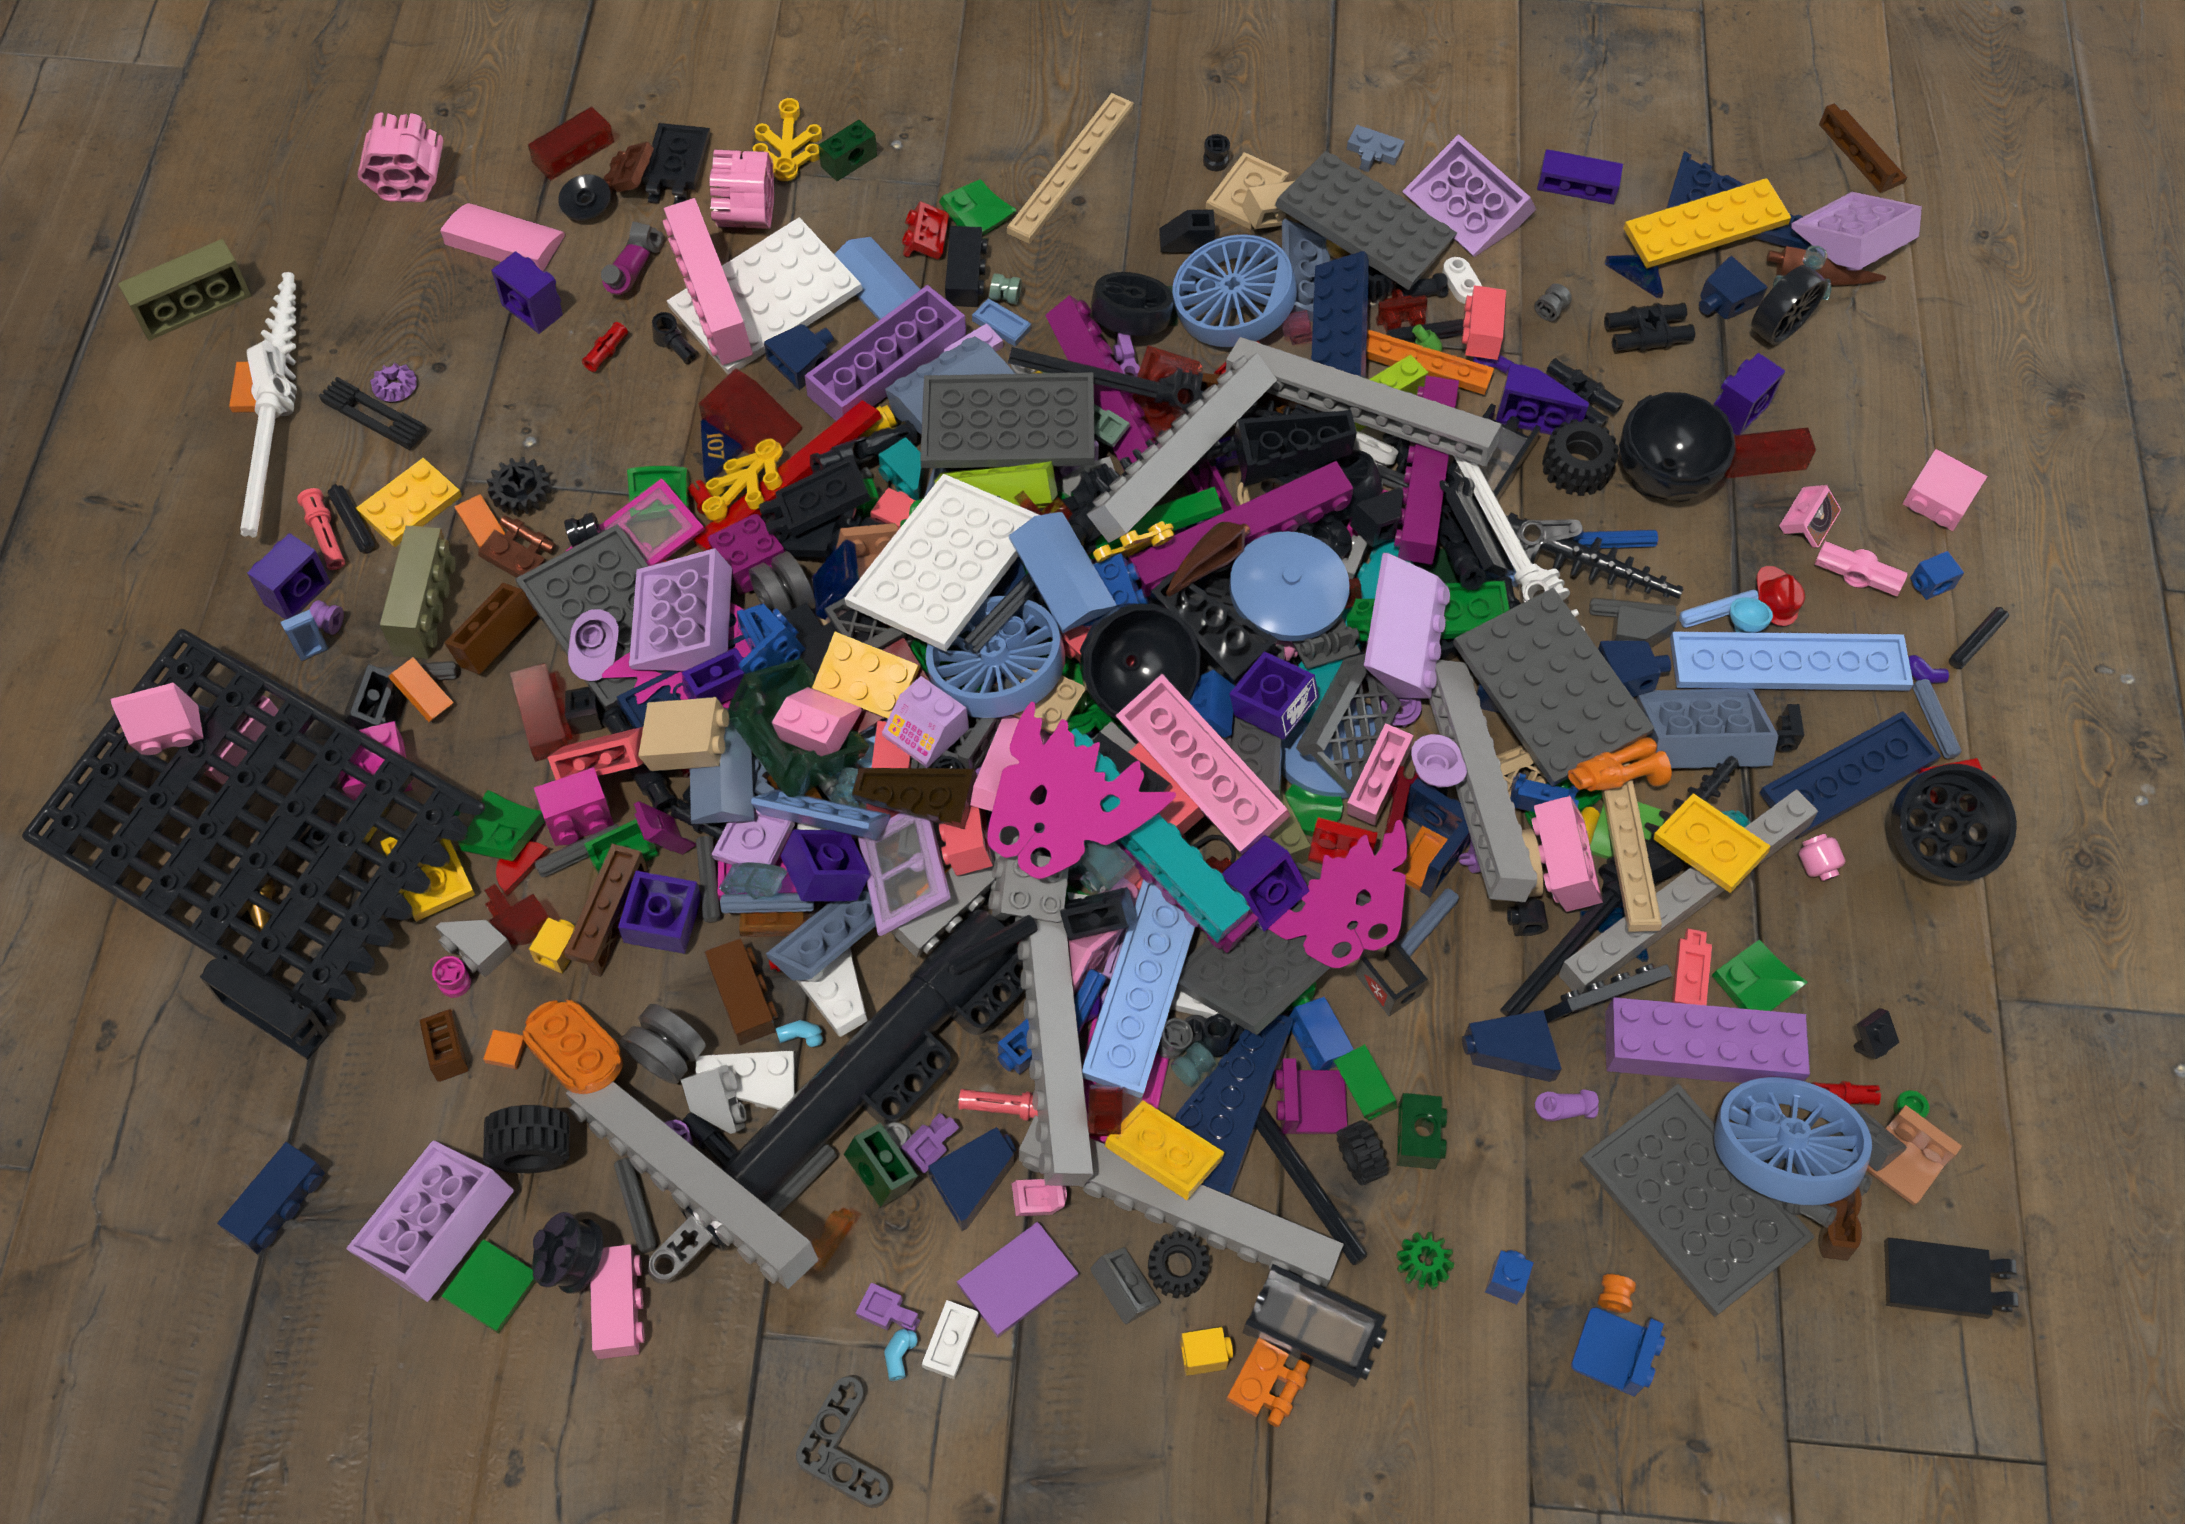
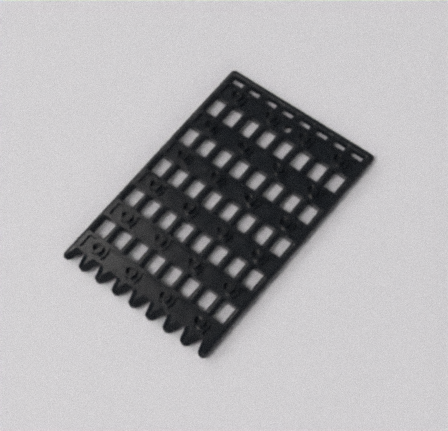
M179 629L129 694L175 683L190 698L199 687L217 697V700L207 713L199 709L203 739L193 741L191 745L179 747L180 749L169 763L156 755H142L137 750L127 753L126 748L129 743L123 731L120 734L117 733L121 725L114 713L24 830L22 838L213 957L217 958L221 952L225 953L227 957H230L293 998L295 1002H299L303 1008L306 1006L311 1009L322 1024L333 1026L337 1021V1016L327 1003L329 998L348 1001L356 997V988L346 976L348 971L367 974L375 970V961L365 947L368 944L381 947L393 944V932L384 923V920L387 917L399 920H406L412 917V906L403 897L404 892L411 891L422 894L431 890V881L421 868L424 864L435 867L447 866L450 862V857L440 844L442 838L454 841L465 840L468 837V830L458 818L459 814L462 812L481 815L485 811V805L186 629ZM186 643L187 647L178 659L173 658L181 646ZM217 663L236 673L226 688L207 678ZM165 667L169 670L158 684L155 683ZM265 691L285 701L275 716L255 706ZM247 716L266 726L256 742L236 731ZM315 719L334 730L324 746L304 735ZM228 741L248 752L237 767L218 756ZM108 742L111 743L112 745L110 746V748L107 750L104 756L101 759H99L97 756L104 749ZM296 744L316 756L305 771L285 760ZM364 748L384 759L374 775L354 764ZM142 762L161 773L150 789L131 778ZM209 766L229 777L218 793L199 782ZM89 767L93 769L84 782L79 784L78 781ZM277 770L297 781L287 796L267 786ZM345 774L366 785L356 800L335 789ZM414 777L435 789L425 804L403 793ZM122 788L141 798L131 814L112 804V801ZM190 792L210 803L199 818L180 807ZM68 794H73V796L65 805V807L62 810H60L58 807L62 804V802L65 800ZM259 795L278 806V809L268 822L248 811ZM327 799L347 810V813L337 826L316 815ZM396 803L416 814V817L406 831L385 819ZM103 813L122 824L111 840L92 829ZM171 817L191 828L180 844L160 833ZM49 819L54 820L52 824L49 826V828L45 831V833L41 836L39 832L49 821ZM240 821L259 832V835L249 848L229 837ZM308 825L328 836V839L318 852L298 841ZM377 829L398 841L388 856L367 845ZM84 839L103 850L92 866L72 855ZM152 843L172 854L161 870L141 859ZM221 847L240 858V861L230 874L210 863ZM289 851L310 862L300 878L279 867ZM358 855L379 866V869L369 883L348 871ZM133 869L152 880L141 896L121 885ZM201 873L221 884V887L211 900L190 889ZM270 877L291 889L280 905L260 893ZM340 881L361 893L350 909L329 897ZM182 899L202 911L191 927L171 915ZM251 904L272 915L261 931L241 920V917ZM321 907L342 919L331 936L310 924ZM232 930L253 942L242 958L221 946ZM302 934L323 946L312 963L291 950ZM282 961L304 973L293 989L272 977Z

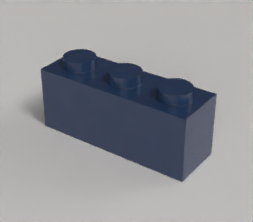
M285 1142L217 1224L228 1235L258 1255L263 1248H267L276 1238L277 1231L285 1221L292 1219L296 1215L304 1198L319 1187L325 1172L317 1162Z

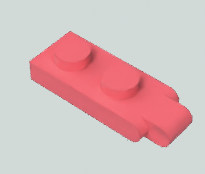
M1687 928L1685 939L1680 938L1678 941L1672 1003L1707 1005L1712 944L1706 943L1707 932Z

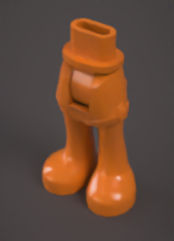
M1644 737L1615 753L1603 752L1589 760L1578 763L1575 769L1568 771V778L1578 790L1587 789L1588 791L1620 788L1624 783L1646 775L1649 784L1659 787L1669 783L1672 771L1667 754L1664 751L1656 753V742L1652 738ZM1627 762H1631V763H1632V764L1627 765V766H1623V765H1622V764L1627 763Z

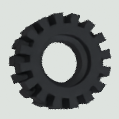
M1360 1120L1336 1132L1338 1136L1336 1139L1340 1145L1338 1146L1339 1151L1343 1154L1342 1159L1347 1163L1348 1171L1352 1172L1353 1179L1357 1180L1359 1185H1365L1387 1175L1388 1167L1386 1166V1158L1383 1157V1148H1380V1142L1378 1138H1375V1132L1372 1128L1370 1129L1367 1122L1365 1123L1364 1120Z
M1179 1231L1172 1232L1170 1237L1165 1234L1160 1242L1157 1240L1154 1243L1153 1249L1150 1251L1147 1268L1149 1269L1148 1276L1150 1280H1153V1286L1156 1290L1158 1288L1162 1289L1161 1294L1165 1296L1171 1293L1173 1294L1172 1298H1178L1182 1294L1184 1298L1189 1297L1192 1291L1194 1293L1199 1291L1201 1284L1203 1285L1206 1281L1209 1269V1255H1206V1247L1204 1245L1200 1246V1240L1196 1236L1194 1239L1189 1238L1190 1233L1184 1232V1236H1179ZM1175 1253L1184 1254L1191 1262V1270L1188 1274L1181 1277L1171 1275L1165 1266L1166 1259Z

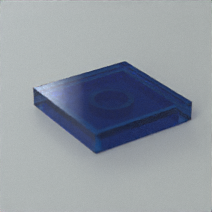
M848 539L841 543L812 576L816 615L824 620L828 617L825 613V608L845 598L859 581L855 543Z

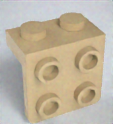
M1029 668L1034 672H1037L1039 670L1035 668ZM1061 675L1051 692L1035 704L1034 716L1042 718L1041 729L1053 734L1061 719L1068 722L1074 711L1081 714L1087 705L1085 687ZM1024 710L1021 711V712L1012 714V716H1014V717L1020 719V717H1021L1022 713L1024 712Z

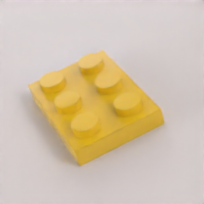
M422 458L356 507V510L369 525L391 545L396 547L402 541L406 525L423 527L461 498L462 495L454 484Z
M834 632L812 688L889 719L900 694L914 683L920 665Z
M1694 793L1654 834L1656 842L1729 893L1769 853L1771 847Z
M392 837L380 841L386 856L389 855L398 842ZM442 838L440 844L449 854V864L444 867L424 864L421 868L431 881V890L422 894L405 891L403 894L412 906V915L416 922L475 895L449 839Z
M1144 1100L1106 1138L1104 1146L1185 1200H1188L1218 1166L1224 1155L1222 1150Z

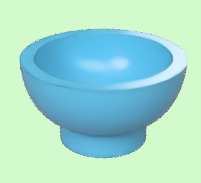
M1738 598L1732 602L1730 607V618L1736 632L1757 633L1765 629L1773 618V613L1769 606L1754 598Z

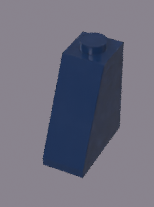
M1543 1010L1469 1023L1464 1036H1462L1464 1052L1466 1055L1470 1054L1473 1065L1548 1082L1555 1081L1562 1070Z
M997 1127L928 1166L931 1181L961 1231L966 1230L1014 1165L1013 1153L1016 1151V1148L1008 1134L1002 1136Z

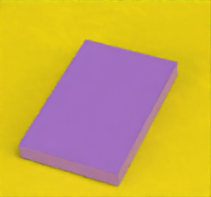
M1036 1222L958 1280L957 1285L998 1338L1078 1278V1272L1042 1226Z

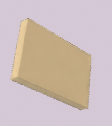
M1244 152L1207 200L1205 209L1214 210V213L1251 230L1253 226L1242 208L1248 188L1287 182L1289 172Z

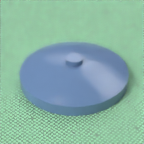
M1275 532L1253 540L1237 556L1232 567L1229 582L1231 601L1238 615L1254 623L1257 628L1266 634H1271L1281 641L1311 639L1332 628L1344 612L1350 587L1345 565L1332 548L1319 539L1298 532Z
M1352 699L1350 702L1351 716L1358 715L1355 699ZM1365 703L1366 714H1373L1372 708ZM1367 719L1370 736H1373L1376 731L1374 719ZM1300 720L1286 739H1282L1281 774L1291 784H1295L1308 792L1322 796L1349 798L1352 793L1348 794L1311 754L1303 756L1296 749L1308 726V723ZM1352 720L1355 737H1361L1359 720ZM1340 721L1338 724L1339 738H1346L1343 721ZM1356 741L1358 758H1362L1364 754L1362 741ZM1340 742L1343 760L1349 759L1347 742ZM1328 743L1323 752L1332 761L1334 760L1332 744ZM1345 763V776L1350 780L1352 777L1350 763Z

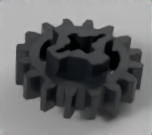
M521 457L519 462H515L513 458H510V464L508 465L500 462V470H492L493 478L487 479L489 486L487 490L495 507L501 506L504 513L512 509L513 514L517 515L519 510L523 509L525 514H529L530 507L533 506L538 510L540 508L539 501L547 502L546 493H551V481L543 464L537 466L535 459L526 463L525 457Z

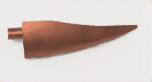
M1786 246L1781 252L1769 250L1767 254V261L1777 263V281H1780L1785 275L1800 265H1807L1824 277L1828 285L1865 284L1886 280V276L1865 270H1848L1846 266L1837 265L1830 259L1809 250Z
M1220 522L1213 526L1182 561L1172 578L1166 594L1170 597L1194 581L1233 561L1244 551L1245 536L1250 533L1249 526L1245 523L1239 525L1232 522Z

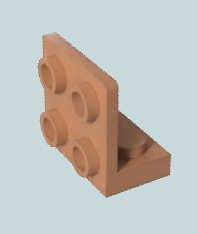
M896 523L840 528L835 555L851 589L899 529Z
M1905 1105L1891 1120L1886 1129L1906 1145V1150L1882 1170L1875 1171L1868 1165L1866 1171L1906 1201L1916 1205L1944 1166L1956 1156L1962 1146Z

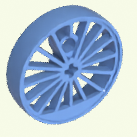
M1231 235L1213 240L1194 251L1177 271L1172 293L1179 320L1191 336L1209 345L1234 347L1240 337L1251 341H1258L1275 331L1291 313L1296 300L1297 287L1292 264L1286 253L1277 244L1255 235ZM1245 257H1251L1243 267ZM1237 258L1234 273L1232 274L1229 259ZM1261 259H1264V260H1265L1264 262H1262L1261 264H1259V265L1257 266V264L1261 261ZM1226 262L1228 275L1217 265L1218 263ZM1275 266H1277V270H1273V271L1267 272V271H1269L1270 269H1272V268H1274ZM1211 267L1217 275L1209 273L1206 270ZM1188 291H1196V293L1187 295ZM1261 293H1271L1269 297ZM1250 299L1266 305L1264 312L1262 313ZM1199 303L1188 311L1184 309L1185 306ZM1246 305L1257 318L1244 323L1240 307ZM1224 308L1220 325L1211 326L1210 324ZM1236 308L1240 324L1227 326L1231 309ZM1209 310L1201 321H1197L1195 319L1199 315Z
M1005 596L986 598L959 635L965 631L971 633L975 629L974 626L978 625ZM1028 599L976 654H973L971 650L967 651L965 649L964 639L959 637V635L952 645L965 651H944L931 644H927L926 665L931 683L965 706L967 716L978 718L1004 717L1025 710L1032 701L1035 704L1038 703L1055 687L1065 665L1064 643L1055 619L1044 607ZM1034 626L1041 627V629L1028 635ZM1048 637L1053 639L1051 642L1036 645ZM1047 654H1049L1048 658H1040V657H1038V656H1042V655H1047ZM941 661L957 662L939 666ZM1028 668H1035L1039 670L1037 672H1034ZM1002 673L1014 687L1004 690ZM1013 673L1027 680L1020 683ZM956 675L947 681L942 679L943 677ZM995 676H997L999 691L990 693ZM983 683L980 693H974ZM966 684L962 690L958 689L960 686Z
M1766 1077L1744 1082L1731 1090L1725 1097L1715 1123L1714 1144L1718 1156L1725 1167L1738 1180L1751 1189L1779 1201L1798 1205H1823L1839 1201L1857 1189L1865 1176L1872 1151L1871 1134L1858 1112L1834 1093L1805 1081L1782 1077ZM1779 1104L1791 1106L1790 1118H1787L1782 1113ZM1798 1108L1812 1112L1805 1122L1797 1118ZM1741 1109H1746L1749 1112V1114L1742 1111ZM1820 1117L1830 1122L1811 1130V1127ZM1838 1132H1842V1133L1845 1135V1136H1830V1135H1833V1134L1838 1133ZM1842 1149H1853V1151L1850 1152ZM1773 1158L1768 1164L1764 1162L1767 1159ZM1784 1158L1786 1159L1785 1171L1776 1168ZM1793 1162L1799 1174L1792 1173Z

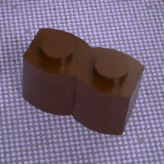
M1859 1187L1849 1196L1827 1204L1837 1208V1214L1833 1223L1828 1228L1823 1226L1819 1235V1247L1824 1258L1848 1261L1861 1243L1862 1227L1857 1217L1862 1206Z

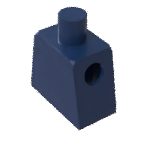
M1731 255L1705 281L1700 294L1702 300L1699 302V308L1705 315L1716 311L1724 319H1730L1759 306L1768 287Z
M800 324L764 341L766 359L798 390H801L806 385L805 375L828 358L826 346L834 342V338L827 328H823L814 334L805 325Z
M1600 641L1598 650L1632 697L1652 692L1656 689L1660 674L1671 671L1670 657L1668 655L1654 656L1649 643L1646 641Z

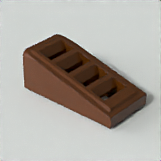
M451 1009L420 1019L419 1022L429 1067L435 1079L441 1082L466 1073L468 1066ZM447 1025V1028L431 1033V1030ZM450 1050V1051H448V1052H445V1053H442V1054L437 1055L438 1053H441V1052Z

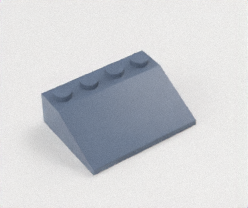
M974 336L965 339L952 350L941 353L938 358L928 364L919 366L916 371L906 377L897 379L892 385L885 388L894 416L901 421L909 420L914 425L916 431L922 434L924 375L1015 374V372L989 344Z
M1753 689L1653 690L1652 692L1636 696L1637 704L1655 728L1653 733L1646 737L1652 738L1656 742V753L1664 751L1667 754L1671 769L1716 767L1718 763H1723L1729 756L1735 757L1739 762V766L1752 768L1773 766L1778 734Z

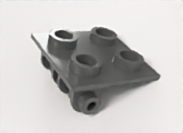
M1342 617L1332 628L1317 637L1307 638L1303 641H1292L1306 669L1361 653L1355 640L1359 639L1357 628L1347 627Z

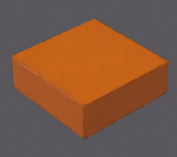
M493 1029L483 1058L484 1062L517 1069L525 1046L523 1035Z

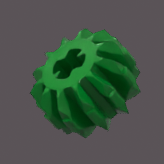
M1418 1232L1413 1234L1412 1241L1404 1239L1401 1244L1403 1250L1398 1251L1396 1254V1259L1402 1262L1397 1268L1398 1272H1408L1405 1279L1406 1284H1410L1413 1279L1417 1280L1418 1290H1422L1426 1282L1432 1290L1437 1288L1438 1281L1446 1283L1449 1278L1447 1272L1452 1271L1454 1268V1263L1448 1260L1453 1254L1452 1249H1442L1445 1243L1444 1238L1438 1239L1437 1242L1432 1241V1232H1427L1424 1240ZM1420 1256H1425V1261L1429 1258L1431 1261L1430 1265L1426 1266L1425 1261L1420 1263Z

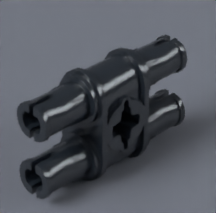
M1684 302L1673 305L1654 303L1651 306H1631L1625 311L1606 313L1604 316L1606 330L1627 327L1632 330L1630 333L1613 335L1611 342L1614 352L1628 349H1637L1642 352L1650 348H1669L1674 343L1693 341L1696 334L1693 324L1673 327L1667 324L1669 321L1686 319L1687 306Z
M1554 358L1548 365L1547 374L1558 379L1564 384L1563 386L1589 403L1584 419L1589 420V423L1594 424V422L1600 424L1599 427L1603 429L1609 419L1608 416L1590 406L1591 404L1602 407L1613 416L1622 408L1624 400L1607 391L1602 382L1598 383L1583 374V370H1574L1560 362L1557 358Z

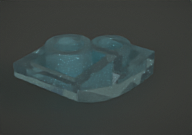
M736 863L732 865L719 889L724 894L746 892L754 900L772 897L780 891L782 887L781 882L788 871L783 867L765 863Z

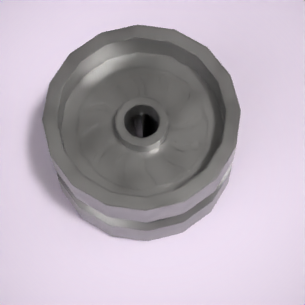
M785 551L773 557L772 568L765 563H761L749 569V578L761 604L764 603L771 612L777 608L783 614L805 603L808 604L811 610L816 608V601L810 584L791 553Z
M650 1003L638 1018L641 1027L632 1026L620 1042L627 1053L649 1072L668 1083L677 1084L688 1070L685 1060H696L706 1045L700 1035L680 1017L662 1006Z

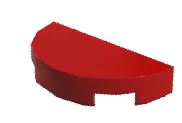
M528 842L513 861L499 859L495 874L500 889L507 897L535 868V861L548 855L550 851L547 846L538 842Z

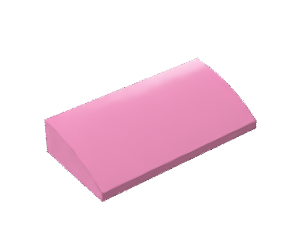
M470 203L463 205L455 211L440 230L445 245L500 262L517 251L523 257H529L542 271H544L565 237V233Z
M1009 715L1002 717L974 783L970 806L992 811L1002 770L1009 765L1019 763L1011 755L1009 749L1019 721L1018 718ZM1043 730L1040 731L1042 744L1044 745L1050 735ZM1043 785L1037 787L1031 794L1030 800L1035 805L1039 803L1044 790Z

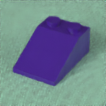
M1510 363L1500 398L1496 421L1506 425L1508 419L1511 416H1515L1520 421L1518 428L1532 431L1538 425L1541 427L1540 433L1552 435L1553 430L1556 427L1559 428L1560 424L1565 421L1570 424L1572 419L1582 422L1589 403L1541 370L1526 365Z

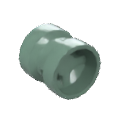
M994 273L989 298L994 301L1003 299L1009 304L1017 305L1021 294L1022 279L1018 277L1009 279L1005 278L1003 274Z

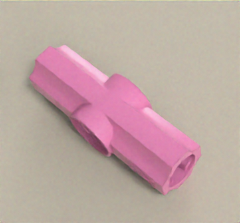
M1824 541L1815 561V565L1843 575L1845 581L1853 587L1863 588L1869 585L1894 596H1898L1908 575L1904 571L1878 562L1877 556L1868 550L1859 549L1852 552Z

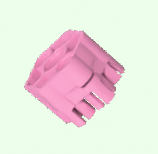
M384 113L376 114L372 129L366 133L358 170L359 180L365 183L383 200L390 202H424L427 200L432 186L436 183L444 141L443 137L438 135L435 144L437 132L426 129V124L424 121H421L422 117L410 113L408 127L406 128L407 114L400 116L399 123L396 116L387 114L385 126L382 125Z
M714 150L713 155L716 158L713 157L710 186H719L721 188L710 187L711 196L721 197L711 198V208H714V211H711L712 221H715L718 227L744 228L745 225L746 228L770 229L774 206L773 159L769 152L744 151L742 153V151Z

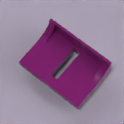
M640 801L634 804L637 811L635 817L644 840L658 844L669 851H674L681 855L696 846L695 842L681 837L675 820L671 815Z

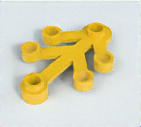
M786 98L779 103V114L784 120L782 139L774 134L767 124L761 123L754 128L755 137L758 141H767L781 153V157L778 158L768 150V146L764 143H757L753 146V151L769 152L773 159L774 177L779 181L793 180L798 175V167L807 161H818L820 156L817 144L807 145L805 151L792 158V153L809 141L818 142L822 139V129L817 124L809 125L806 131L793 139L794 121L800 115V107L797 100Z
M765 439L755 447L756 453L725 462L723 468L727 475L720 478H712L706 483L707 489L713 496L706 499L702 504V510L707 519L713 522L724 520L727 516V506L746 486V503L750 509H758L759 505L765 502L759 491L758 473L764 466L766 474L763 476V482L767 489L775 490L782 485V479L777 472L776 462L782 456L783 448L774 439ZM732 485L722 497L719 496L725 491L726 486Z
M1164 521L1151 526L1148 529L1149 533L1138 536L1135 530L1130 531L1119 538L1123 547L1111 550L1107 544L1096 549L1093 555L1097 563L1119 553L1125 558L1127 556L1129 558V556L1144 550L1151 544L1153 547H1158L1170 541L1175 536L1172 531L1174 527L1171 523L1165 525Z

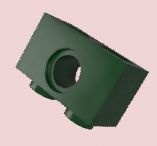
M860 119L818 144L820 165L836 181H839L877 157L876 134Z
M1402 1093L1398 1104L1396 1166L1436 1170L1440 1159H1445L1446 1139H1441V1128L1446 1127L1447 1108H1442V1096ZM1424 1127L1429 1131L1430 1135L1421 1136L1416 1132L1415 1128Z
M881 1122L854 1136L844 1153V1156L880 1208L906 1194L918 1176Z

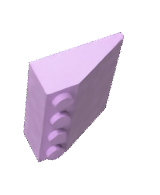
M1459 134L1402 191L1420 209L1426 211L1428 215L1447 224L1452 230L1456 231L1457 234L1454 240L1473 257L1516 230L1536 210L1528 194Z
M1851 192L1793 222L1791 228L1835 264L1846 266V269L1851 271H1858L1919 237L1922 206Z
M716 548L637 569L629 667L631 669L685 671L728 651L732 567Z
M1383 553L1364 667L1397 698H1431L1432 688L1436 686L1437 681L1435 668L1436 661L1441 656V646L1439 643L1441 632L1445 629L1444 611L1445 605L1449 603L1450 599L1449 588L1438 576L1389 553Z
M433 1140L346 1249L407 1291L428 1302L435 1292L439 1290L456 1265L462 1260L473 1243L483 1233L497 1212L504 1206L514 1190L492 1169Z

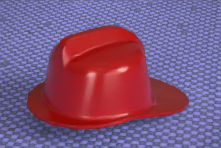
M1775 566L1762 567L1757 573L1756 580L1758 600L1765 603L1773 613L1771 623L1777 626H1788L1794 623L1798 617L1799 609L1804 604L1805 593L1803 587L1794 576L1786 574Z

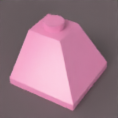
M1123 929L1070 941L1067 937L1073 995L1080 990L1090 969L1102 972Z

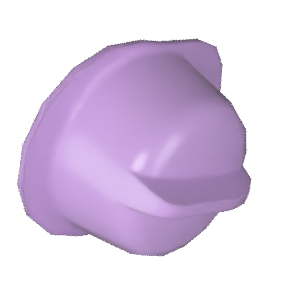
M591 609L582 613L575 620L570 630L568 663L572 672L586 681H595L603 678L602 673L613 665L615 660L619 627L616 619L607 611Z
M1430 734L1419 738L1412 746L1411 755L1415 770L1423 782L1434 785L1437 788L1457 785L1467 775L1466 765L1460 749L1450 738Z

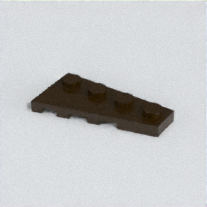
M859 768L852 795L859 802L965 829L973 786L978 775L974 769Z

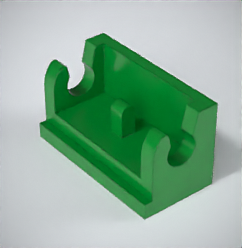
M636 819L584 843L589 859L597 874H599L612 844L641 851L645 862L659 856L655 844L644 840Z
M1365 1044L1333 1060L1364 1118L1371 1121L1389 1111L1397 1109L1396 1099Z

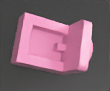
M1044 1179L1016 1180L1012 1183L1016 1216L1053 1215L1065 1206L1067 1198L1065 1186L1045 1185Z

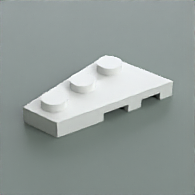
M850 947L812 979L796 980L839 1037L867 1022Z
M794 1051L698 1056L696 1059V1074L727 1064L728 1070L732 1071L736 1078L737 1089L735 1093L737 1099L753 1103L757 1107L765 1109L769 1107L780 1110L795 1095Z

